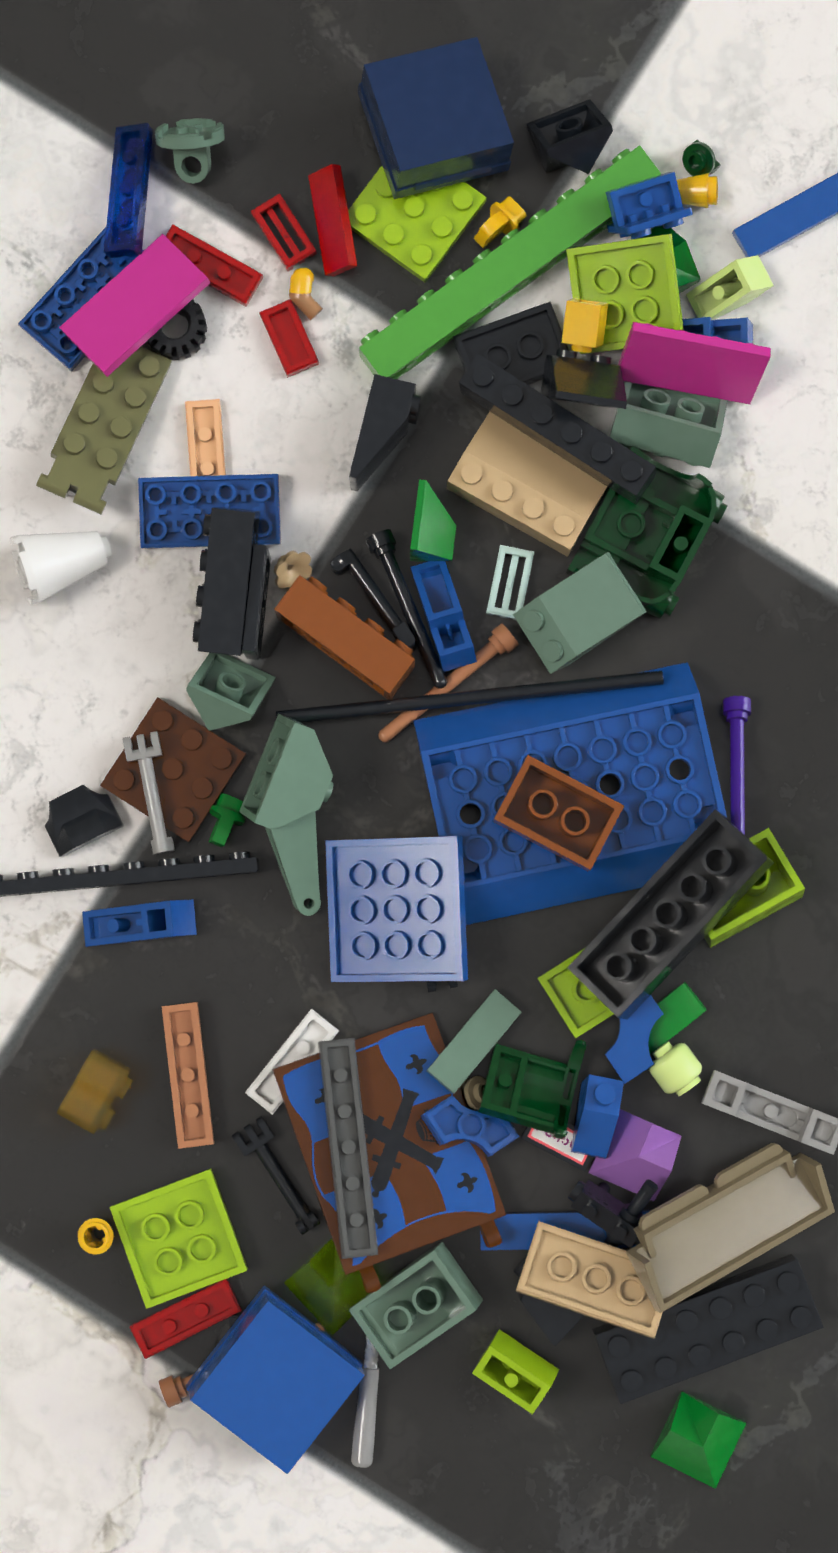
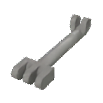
M158 731L150 732L152 747H147L144 734L137 735L139 748L137 750H133V743L130 737L123 738L126 761L128 763L138 761L153 836V840H151L153 855L175 851L173 838L167 837L152 761L154 757L163 756Z

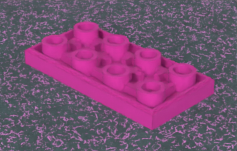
M162 234L59 328L108 377L210 284V281L203 272Z
M633 322L618 365L621 367L623 381L750 404L770 360L771 348L758 346L753 343L726 340L716 336H705L684 330H674L647 323Z

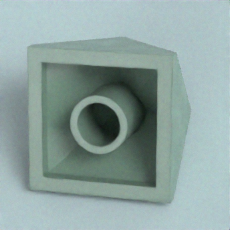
M209 653L189 682L186 691L207 729L211 731L251 720L276 677L227 654Z

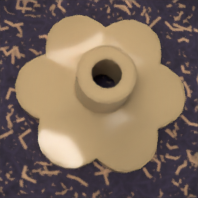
M290 551L286 555L281 556L274 567V573L277 575L275 584L281 589L290 588L299 575L305 579L309 578L312 574V568L309 565L311 562L310 555L306 552L298 554L296 551Z

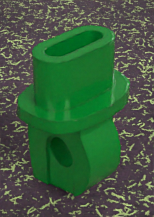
M220 794L217 804L212 805L209 810L210 814L217 818L209 838V843L221 848L222 846L224 847L232 825L241 826L244 824L245 818L239 812L243 803L242 800L227 794Z

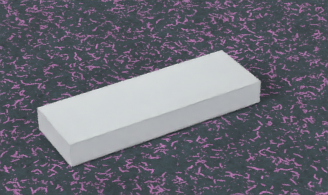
M311 1009L245 1093L273 1115L282 1104L283 1099L272 1070L319 1053L318 1042L332 1040L339 1030Z

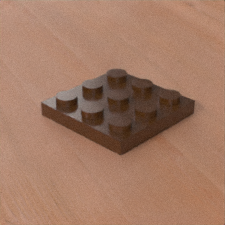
M157 697L131 737L133 750L139 749L137 735L144 734L147 747H152L150 732L158 731L163 756L154 757L152 761L165 828L190 843L210 813L211 806L215 805L220 794L223 793L247 754ZM123 749L100 786L149 817L138 761L128 763L125 750Z

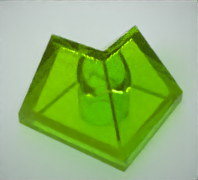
M332 1237L284 1282L331 1335L335 1334L353 1317L349 1309L370 1294L364 1290L359 1270L347 1275L344 1274Z

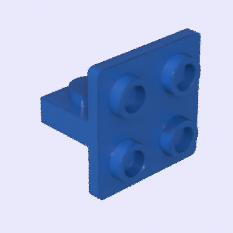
M675 172L664 173L606 192L613 220L612 224L607 225L609 233L620 234V238L631 236V239H637L650 235L652 227L663 226V229L676 227L684 223V217L693 215L691 207H683Z

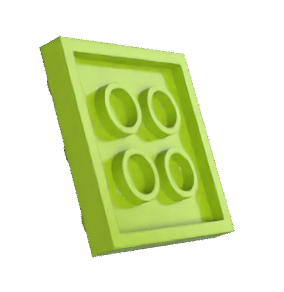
M381 166L348 210L351 230L426 283L486 203L487 197L466 182H461L394 199L383 166Z
M672 234L566 249L573 299L609 303L603 345L592 348V353L624 349L633 322L647 323L674 330H684Z
M212 1168L110 1206L146 1309L248 1270Z

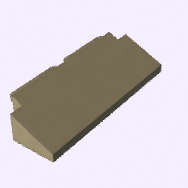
M770 1143L717 1173L712 1185L705 1187L698 1184L644 1214L639 1220V1226L634 1228L640 1244L627 1250L626 1253L654 1309L659 1313L664 1312L834 1213L835 1210L822 1165L801 1152L791 1157L790 1152L783 1149L780 1145Z

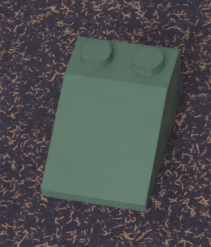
M607 552L514 613L513 616L549 673L552 674L569 666L647 611L610 553Z
M441 1241L384 1282L378 1291L368 1294L353 1305L349 1311L389 1369H392L475 1312L483 1299L443 1241Z

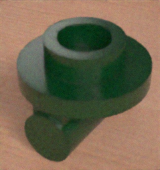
M698 139L684 150L682 157L683 165L692 176L706 173L711 175L721 166L715 159L713 150Z

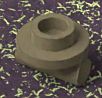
M481 1076L467 1078L460 1086L467 1108L474 1111L479 1110L486 1081Z

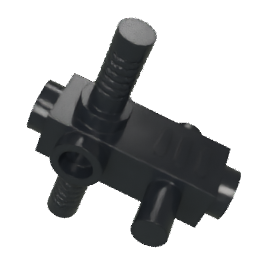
M579 1180L568 1199L573 1201L571 1208L606 1231L607 1237L603 1243L614 1247L625 1244L631 1248L633 1244H640L634 1228L639 1226V1220L643 1216L642 1211L657 1191L658 1186L655 1182L646 1180L631 1203L624 1204L609 1194L610 1186L607 1183L601 1182L596 1185L588 1180L585 1184Z

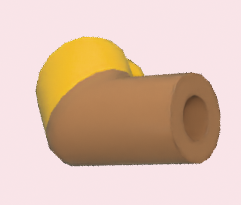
M299 268L293 272L290 278L289 298L311 321L323 308L311 297L312 282L314 281L313 272L308 268Z

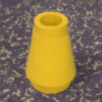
M709 173L677 180L682 204L709 208V205H717V176H709Z
M92 1218L80 1226L78 1242L85 1252L94 1255L101 1254L112 1245L114 1238L113 1230L105 1220ZM95 1227L98 1230L104 1231L105 1236L102 1239L94 1236Z

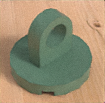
M205 118L182 119L176 122V127L168 128V124L164 123L155 130L156 145L162 148L173 149L175 170L182 180L192 184L198 183L205 179L211 170L210 146L225 140L224 124L219 122L216 125V121ZM189 156L197 158L202 166L201 171L198 173L190 172L185 166V158Z

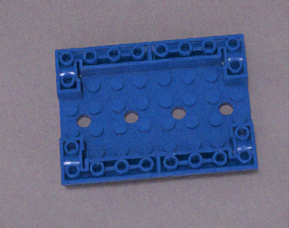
M688 662L644 671L662 670L663 685L502 701L413 720L438 836H463L466 925L642 888L715 809L727 818L700 693ZM527 755L624 805L590 871L587 872L492 822ZM675 760H682L689 767V774L683 780L673 778L669 772L670 764ZM613 775L619 780L620 788L617 793L608 795L601 790L600 780L603 776ZM467 804L476 805L480 809L481 818L475 824H466L460 817L462 807Z

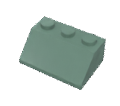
M624 382L627 406L626 409L617 408L610 434L612 439L625 447L631 448L634 446L650 451L656 456H668L679 459L692 466L711 467L722 434L728 400Z

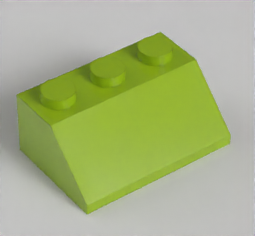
M769 828L749 839L775 863L704 937L710 948L803 897L805 887Z

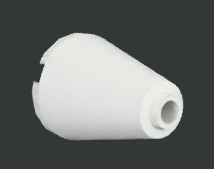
M97 531L16 535L10 538V544L18 545V550L12 551L21 586L23 589L29 588L33 595L27 597L30 605L45 600L107 565V558L112 556L107 537H100Z

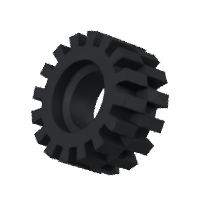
M194 299L177 313L184 316L188 321L187 332L182 337L176 339L169 338L164 335L161 328L147 340L155 353L159 352L166 358L170 356L173 360H180V356H185L186 359L191 357L190 353L192 351L197 353L200 350V343L204 344L206 339L207 324L200 305L196 304Z

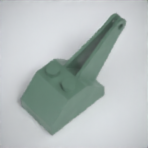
M278 713L239 812L254 823L265 827L294 907L301 914L311 916L317 913L321 906L315 811L319 810L322 803L327 802L331 796L333 774L315 730ZM310 898V902L304 905V901Z

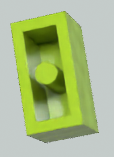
M499 1329L481 1356L472 1374L533 1414L551 1388L560 1369Z

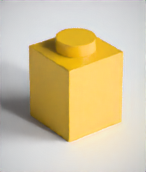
M577 298L567 300L561 343L572 344V351L592 353V348L602 346L609 303Z

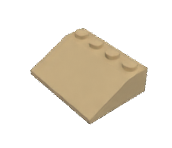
M491 412L488 413L447 481V489L567 557L607 489L606 485Z

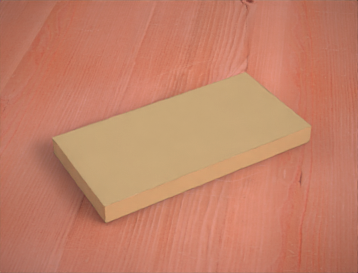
M538 1221L516 1292L654 1339L662 1313L654 1309L626 1250Z

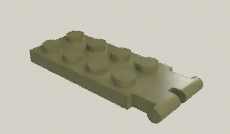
M141 346L108 377L92 364L51 451V457L56 460L48 476L41 473L36 486L64 499L70 488L74 489L77 492L73 503L102 515L107 504L106 501L101 500L108 483L116 485L169 371L172 360Z

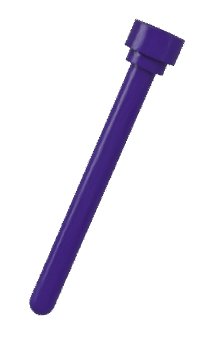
M730 696L723 699V715L726 716V721L730 723L731 822L745 834L744 723L748 721V716L751 715V699L745 696Z

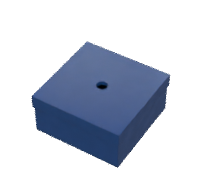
M264 1285L188 1381L186 1390L189 1391L190 1401L288 1474L365 1374L362 1369L363 1363L361 1359Z

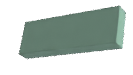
M494 989L426 1072L454 1094L522 1011Z

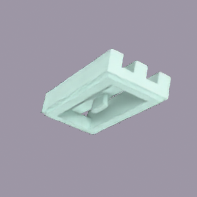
M500 545L486 611L487 615H497L502 618L516 620L513 614L523 608L534 551ZM505 554L512 555L502 607L498 608L495 607ZM519 557H524L526 560L515 611L508 610Z

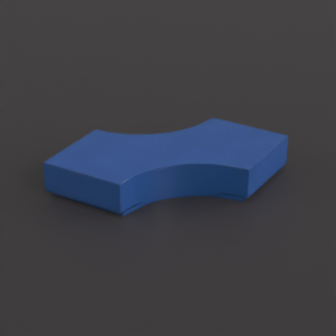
M651 995L627 1020L619 1018L617 1039L604 1054L621 1080L624 1081V1084L654 1065L649 1053V1035L655 1022L664 1014Z
M452 1095L420 1115L439 1146L450 1141H467L482 1149L488 1157L520 1137L511 1122L468 1109L461 1105Z

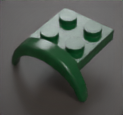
M576 1040L566 1064L495 1044L478 1112L550 1133L551 1137L564 1139L568 1133V1119L580 1067L586 1050V1042L584 1040Z

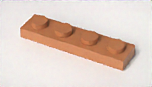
M198 1002L162 1006L178 1149L215 1144Z

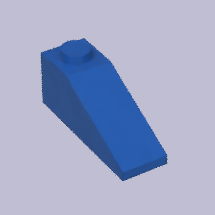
M194 899L170 900L82 912L85 947L197 935Z

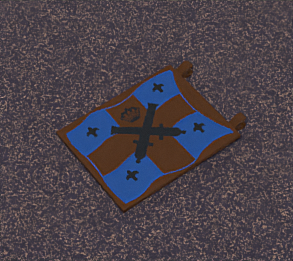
M433 1012L355 1040L379 1255L341 1259L319 1053L272 1070L344 1274L347 1275L359 1270L364 1290L367 1293H373L381 1288L380 1281L373 1267L374 1264L479 1225L487 1248L495 1247L502 1243V1238L494 1219L507 1214L484 1151L475 1144L461 1140L450 1141L439 1146L420 1116L451 1095L467 1108L460 1087L452 1094L426 1072L445 1049Z

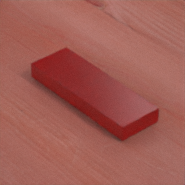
M331 164L308 175L324 273L325 276L334 277L357 267V260L341 165Z
M172 224L166 237L208 277L210 281L208 286L247 307L263 279V274Z
M224 1279L130 1325V1329L144 1358L147 1359L242 1311V1308L228 1279Z

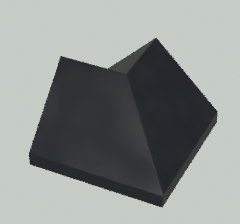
M591 99L527 123L528 131L546 173L569 165L589 174L613 132L611 123Z

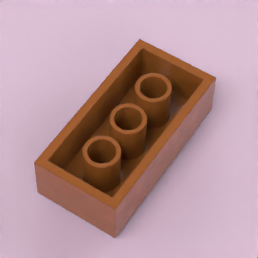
M299 575L274 608L278 620L383 697L392 699L415 668V659L412 655L413 650L398 639L393 643L384 637L385 634L383 632L385 630L370 618L363 622L356 616V609L343 598L338 597L336 601L328 596V592H326L327 587L314 577L310 576L306 580Z

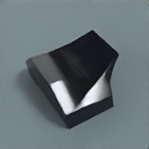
M81 785L49 801V819L45 824V828L61 858L124 826L108 794H98L85 785Z

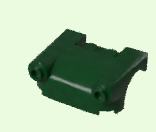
M632 446L631 451L656 466L655 478L636 505L612 489H609L566 573L572 575L609 552L647 613L661 619L663 614L670 616L679 600V597L674 595L676 588L681 583L712 522L719 523L728 505L722 503L725 496L713 489V483L699 473L687 475L675 471L653 460L641 450Z

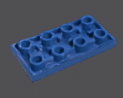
M110 222L18 325L72 372L85 355L59 327L144 250Z
M279 474L138 478L140 546L142 549L208 547L209 536L203 535L205 514L211 513L214 507L261 511L257 544H281Z

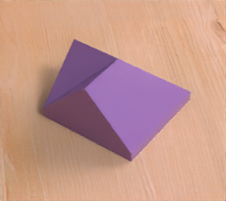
M620 1109L607 1158L595 1157L588 1173L636 1194L646 1180H651L658 1186L657 1191L650 1199L655 1201L672 1172L682 1136Z

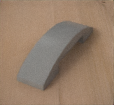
M713 1070L701 1102L702 1104L834 1155L838 1145V1118Z

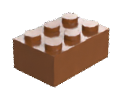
M527 755L492 822L588 872L592 869L624 805Z

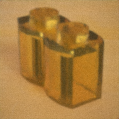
M96 1049L92 1050L61 1103L57 1114L92 1134H95L99 1127L106 1130L115 1114V1111L110 1109L117 1096L123 1099L133 1082L132 1079L128 1078L131 1069Z

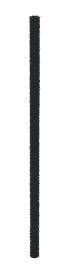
M661 670L276 711V718L279 713L303 723L663 685L664 680Z

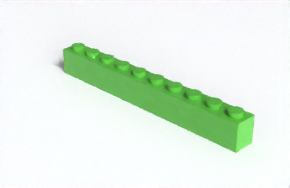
M639 145L632 151L625 149L612 160V166L605 171L597 169L584 180L585 185L577 191L569 189L563 193L556 201L558 204L548 212L546 209H542L534 214L528 221L530 225L520 232L518 229L509 232L502 238V245L492 252L490 249L481 252L474 258V265L463 272L462 269L453 272L445 280V286L436 292L434 289H431L424 293L417 300L418 305L409 312L403 309L396 313L389 320L390 325L379 332L376 329L367 334L361 340L362 345L359 347V356L372 374L394 379L400 378L450 342L453 336L461 334L567 257L566 249L581 247L604 231L607 225L613 223L606 196L607 191L661 175L642 147Z

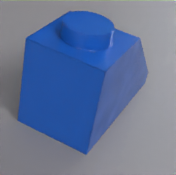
M591 1074L583 1080L580 1088L571 1152L603 1159L607 1158L619 1117L624 1081Z

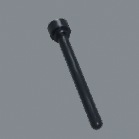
M391 529L377 532L365 540L370 553L375 554L377 559H381L409 628L415 637V642L431 680L436 688L442 689L447 685V679L393 554L396 551L394 547L396 540Z

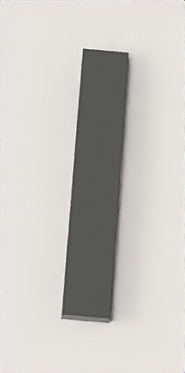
M355 1038L319 1041L318 1048L341 1259L379 1255Z

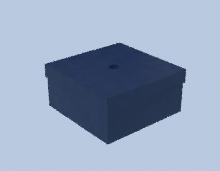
M477 37L364 64L362 80L358 85L357 92L394 199L509 170L514 141Z

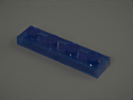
M148 123L116 127L104 253L109 258L142 254L153 129Z

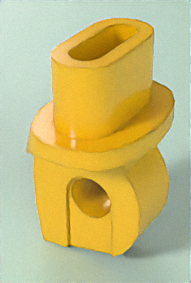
M510 196L501 203L494 202L490 207V218L479 228L480 230L475 235L474 240L482 248L486 247L501 233L507 235L512 230L519 229V223L527 217L526 212Z

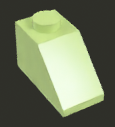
M756 255L734 260L691 290L686 296L697 318L711 317L714 320L751 302L774 285L759 256Z

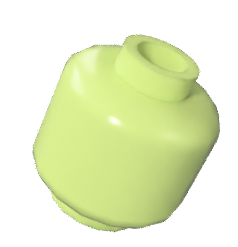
M668 1041L652 1053L655 1060L653 1061L654 1065L649 1068V1071L665 1093L673 1094L676 1092L678 1096H681L701 1081L698 1075L702 1071V1065L685 1043H678L672 1046Z

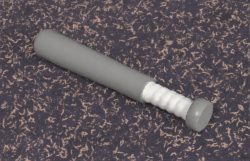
M367 1336L364 1366H362L365 1376L359 1385L351 1455L352 1464L360 1468H367L373 1462L379 1368L377 1367L379 1353Z

